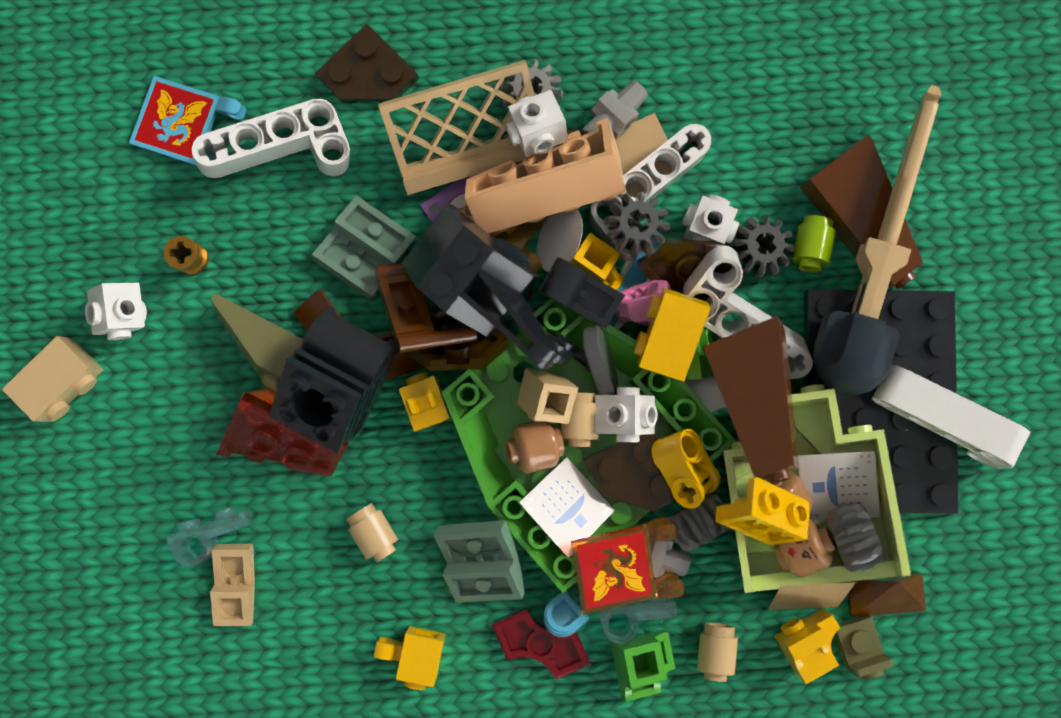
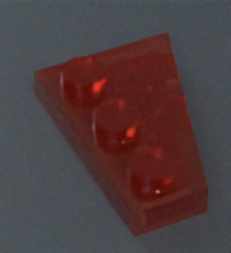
M245 392L216 455L229 457L231 453L249 456V461L263 464L266 459L284 463L288 469L332 476L349 441L345 444L343 443L340 451L336 453L271 418L269 414L272 404Z

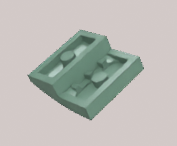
M356 195L334 221L333 230L312 253V261L372 302L379 293V282L376 279L375 266L401 263L415 242L416 236Z
M506 520L438 526L433 536L447 562L442 575L456 602L523 599L525 593L521 567Z

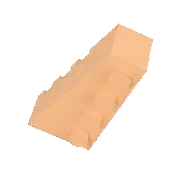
M608 117L595 122L597 129L581 136L579 130L568 134L567 142L546 153L525 157L523 162L517 165L514 161L509 160L466 179L465 201L475 223L488 234L492 232L501 233L512 226L526 222L535 223L549 215L563 211L572 212L583 205L596 201H609L617 195L626 193L620 153Z

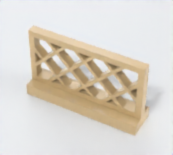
M525 60L378 104L403 177L407 195L480 174L509 160L515 163L523 161L525 155L520 144L513 146L509 135H503L507 131L506 124L511 121L509 111L503 121L485 112L495 95L512 105L524 98L525 95L526 97L535 96ZM520 73L523 86L516 99L498 90L505 77ZM496 80L493 86L487 84V82ZM478 85L489 91L480 109L462 101L468 88ZM459 91L456 97L451 95V93ZM443 97L453 103L444 120L426 111L432 99ZM423 102L420 108L414 105ZM458 106L476 115L467 132L450 124ZM406 108L416 113L408 131L393 124L390 111ZM422 117L440 126L431 143L413 134ZM482 118L499 127L493 139L482 141L473 136ZM446 129L463 138L457 150L448 152L437 146ZM397 134L404 137L401 144L399 143ZM410 140L428 149L422 160L410 164L406 163L403 152ZM469 141L474 143L473 145L467 146Z

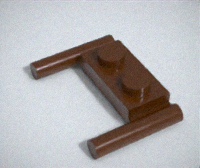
M401 263L375 266V275L379 282V292L394 341L397 342L399 353L476 341V330L469 326L434 331L423 294L416 288Z

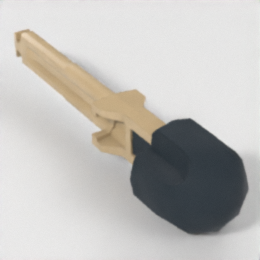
M931 85L920 99L921 103L913 120L878 238L869 237L866 240V244H861L859 247L856 262L862 273V279L852 312L832 311L822 318L814 345L813 361L817 374L823 382L840 393L858 395L872 391L884 381L892 365L900 335L896 328L886 325V322L878 318L891 275L907 265L911 249L899 246L897 242L939 106L938 99L942 95L940 88L935 85Z

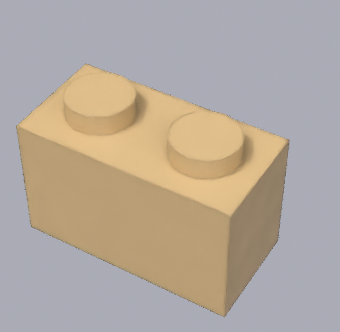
M56 336L2 390L33 422H54L69 411L70 406L68 404L75 397L87 393L97 383L96 377L104 369L74 339Z

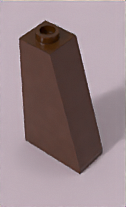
M869 135L865 136L800 187L819 213L834 221L833 228L836 230V234L855 258L857 257L860 245L866 244V240L869 237L878 238L893 188L875 144ZM905 219L897 245L911 249L907 265L891 275L888 287L894 285L896 289L903 287L915 278L916 275L912 271L923 263Z
M775 316L703 346L754 478L758 477L764 481L767 480V482L773 485L792 478L790 471L799 468L786 332L778 316Z

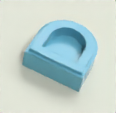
M565 591L564 593L560 592L547 604L543 621L546 629L552 635L568 637L587 623L589 616L571 595Z

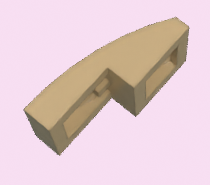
M216 544L211 550L215 584L210 591L213 626H251L253 623L255 588L253 544Z

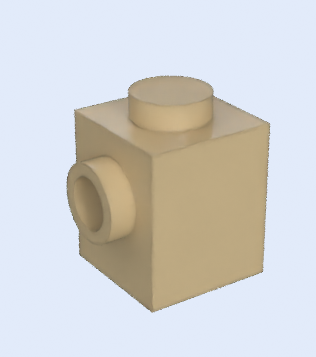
M525 368L516 404L534 422L545 421L569 424L578 387L559 372Z

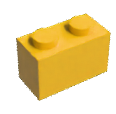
M662 287L660 296L653 295L647 309L646 317L651 319L647 333H639L633 354L639 355L637 359L639 367L684 382L711 306L706 301Z

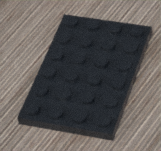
M808 289L804 291V339L812 360L814 345L823 316L832 311L851 313L858 290ZM887 290L878 319L886 322V325L896 328L900 335L892 365L907 369L957 394L955 291ZM813 361L811 370L804 376V387L824 385L825 390L832 389L817 374ZM877 387L872 391L858 395L844 394L835 390L843 435L848 434V428L861 425H872L873 431L884 430L899 513L959 514L957 444L875 403L872 397Z

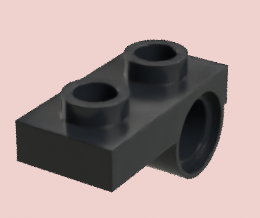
M557 257L539 289L540 292L605 329L625 296L623 293L560 257Z

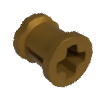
M173 237L164 247L163 254L168 265L177 270H182L186 274H199L208 265L209 256L207 250L188 237ZM189 250L192 251L191 256L185 257V262L182 261V256L188 255Z

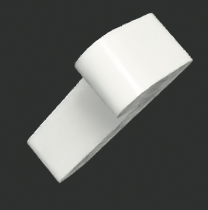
M312 99L202 134L193 142L192 155L202 174L210 178H219L310 148L320 171L325 175L333 177L343 174L348 169L350 148L332 104L323 99ZM318 116L324 117L329 121L326 125L320 127L310 123L311 119ZM280 128H289L294 132L288 138H280L275 135V132ZM245 139H253L258 142L256 147L251 150H244L239 147V144ZM231 145L233 155L230 156L226 148ZM334 149L341 152L342 157L332 161L325 158L323 154L328 150ZM214 152L217 159L209 161L207 154Z
M690 124L684 127L624 174L625 186L630 183L639 184L644 190V202L649 203L651 198L658 196L703 159L711 145L709 131L699 124ZM695 141L698 147L690 148L681 158L679 153L683 150L685 144H691ZM658 161L667 162L672 168V173L669 175L660 174L656 171L654 163ZM623 194L617 195L609 201L593 202L589 212L591 226L602 240L615 250L620 242V238L611 241L607 240V233L615 228L606 226L604 224L605 220L598 217L596 210L600 206H610L613 202L622 205L621 197ZM633 217L629 227H637L641 232L643 225ZM639 246L638 255L633 258L630 257V250L624 248L623 251L619 252L621 254L619 259L625 261L634 260L643 250Z
M717 246L709 251L683 286V294L693 297L696 294L705 293L710 296L706 302L711 306L704 327L722 338L772 318L733 293L742 280L743 271L737 252L728 246ZM721 263L733 265L732 269L726 273L714 271L715 267ZM727 314H740V317L735 321L727 322L723 320ZM783 325L786 332L790 379L804 377L811 370L813 362L805 339Z
M891 365L884 381L878 385L872 397V400L880 406L968 449V456L993 468H1013L1030 435V431L1025 427L896 365Z

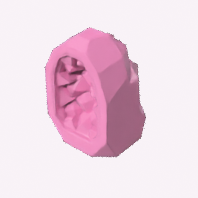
M653 280L621 291L625 296L614 315L624 322H635L644 326L649 325L651 319L646 317L651 298L653 295L660 296L662 287L671 290L669 283L665 280Z

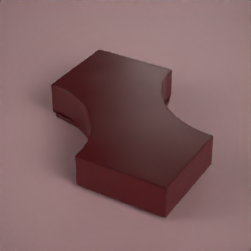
M527 608L492 622L493 629L507 660L520 657L535 659L548 667L556 680L591 665L577 631L568 637L554 636L545 626L538 623L530 615Z

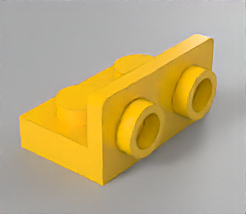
M758 477L750 478L748 480L747 498H738L732 504L717 506L715 522L768 545L804 541L808 538L809 502Z

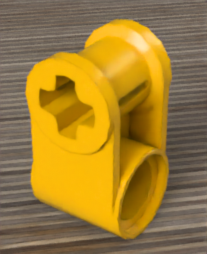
M685 429L655 440L652 444L651 451L654 463L663 474L673 497L681 506L695 509L702 504L706 493H712L719 487L721 481L720 474L704 449L701 438L692 429ZM686 486L688 489L683 492L682 490Z

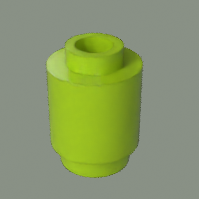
M819 215L805 216L803 223L798 226L792 261L799 264L798 268L800 270L818 273L821 272V268L830 266L836 230L833 228L834 221L832 219Z

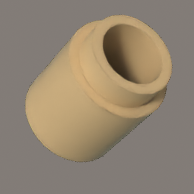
M577 393L569 424L561 423V435L563 439H568V446L591 447V440L599 439V434H595L596 393Z
M372 503L346 519L350 525L348 531L366 560L373 556L375 561L378 562L396 551L393 543L399 539L380 509L376 511Z
M706 622L704 624V631L700 632L697 670L704 672L705 679L725 682L727 681V676L735 675L738 637L734 635V626L714 622Z

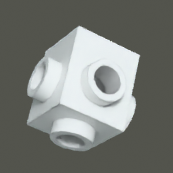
M552 90L533 97L522 98L517 103L508 106L511 122L506 124V129L513 146L520 144L525 157L546 153L554 146L568 141L566 120Z
M710 195L709 198L702 196L696 205L690 203L682 225L687 226L682 239L719 242L722 245L725 242L731 243L739 226V222L734 221L738 209L729 206L730 202L720 196ZM707 218L719 222V225H711Z
M102 283L87 291L88 303L85 308V316L88 324L91 325L92 335L107 334L108 340H123L131 338V332L145 327L144 321L146 320L147 310L144 302L141 301L139 283Z
M617 387V395H595V434H616V442H640V435L654 434L658 417L655 396L640 395V388Z

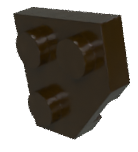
M368 24L356 33L315 73L317 78L342 103H357V101L386 102L401 97L419 80L418 74Z
M666 238L661 247L655 246L651 255L647 256L645 254L637 260V266L650 281L665 280L669 283L672 291L683 294L684 284L706 254L713 248L723 245L712 241ZM721 263L715 267L714 271L726 273L732 269L733 265ZM699 293L693 297L706 301L710 296L705 293Z
M440 310L431 318L434 331L468 327L443 310ZM476 331V341L403 353L430 371L485 369L508 349L509 339L499 331H496L493 336L487 337Z
M656 432L654 434L640 435V442H617L584 459L602 495L650 511H655L675 501L669 485L652 458V444L655 440L659 439Z

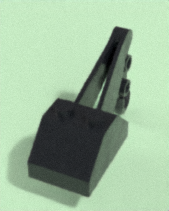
M446 204L401 263L416 288L445 313L484 336H493L499 330L531 362L543 370H547L549 367L552 368L555 363L564 365L574 358L591 372L585 352L559 332H556L554 335L546 334L523 298L539 276L457 207ZM509 314L532 342L506 319Z

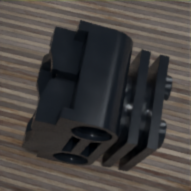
M328 306L308 329L301 348H297L293 353V357L289 356L286 360L269 416L338 453L343 443L345 444L347 440H353L366 423L371 409L378 401L385 378L398 348L396 347V341L390 339L388 342H385L335 315L336 309Z

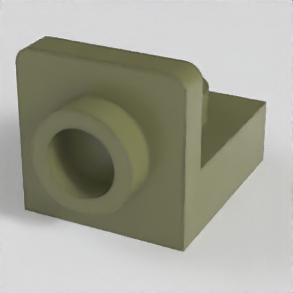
M860 616L838 624L840 629L835 633V637L848 671L862 679H873L883 675L884 669L893 667L891 658L883 652L871 616Z

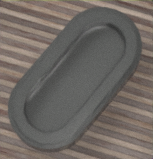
M600 325L585 328L582 334L583 348L597 390L600 395H617V387H619L617 371L604 332Z

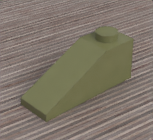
M214 293L211 302L216 316L261 378V382L276 392L286 360L289 356L293 357V353L297 348H301L303 339Z

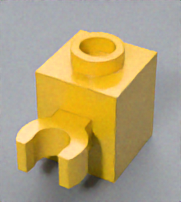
M424 372L405 380L407 386L400 388L399 392L414 432L452 419L436 376L428 378L427 373Z
M409 626L405 633L404 642L380 637L376 643L374 657L382 660L399 661L396 680L404 681V686L408 688L425 690L427 686L434 687L446 633Z

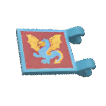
M153 76L129 144L197 166L192 155L193 142L197 137L211 131L217 112L232 119L242 121L246 108L233 98L217 96ZM207 154L209 161L217 159L215 154Z

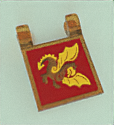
M658 517L643 525L570 541L583 615L653 598H676L684 594L683 582L678 580L676 573L669 572L656 579L654 578L649 541H670L676 538V526L674 523H671L668 517Z

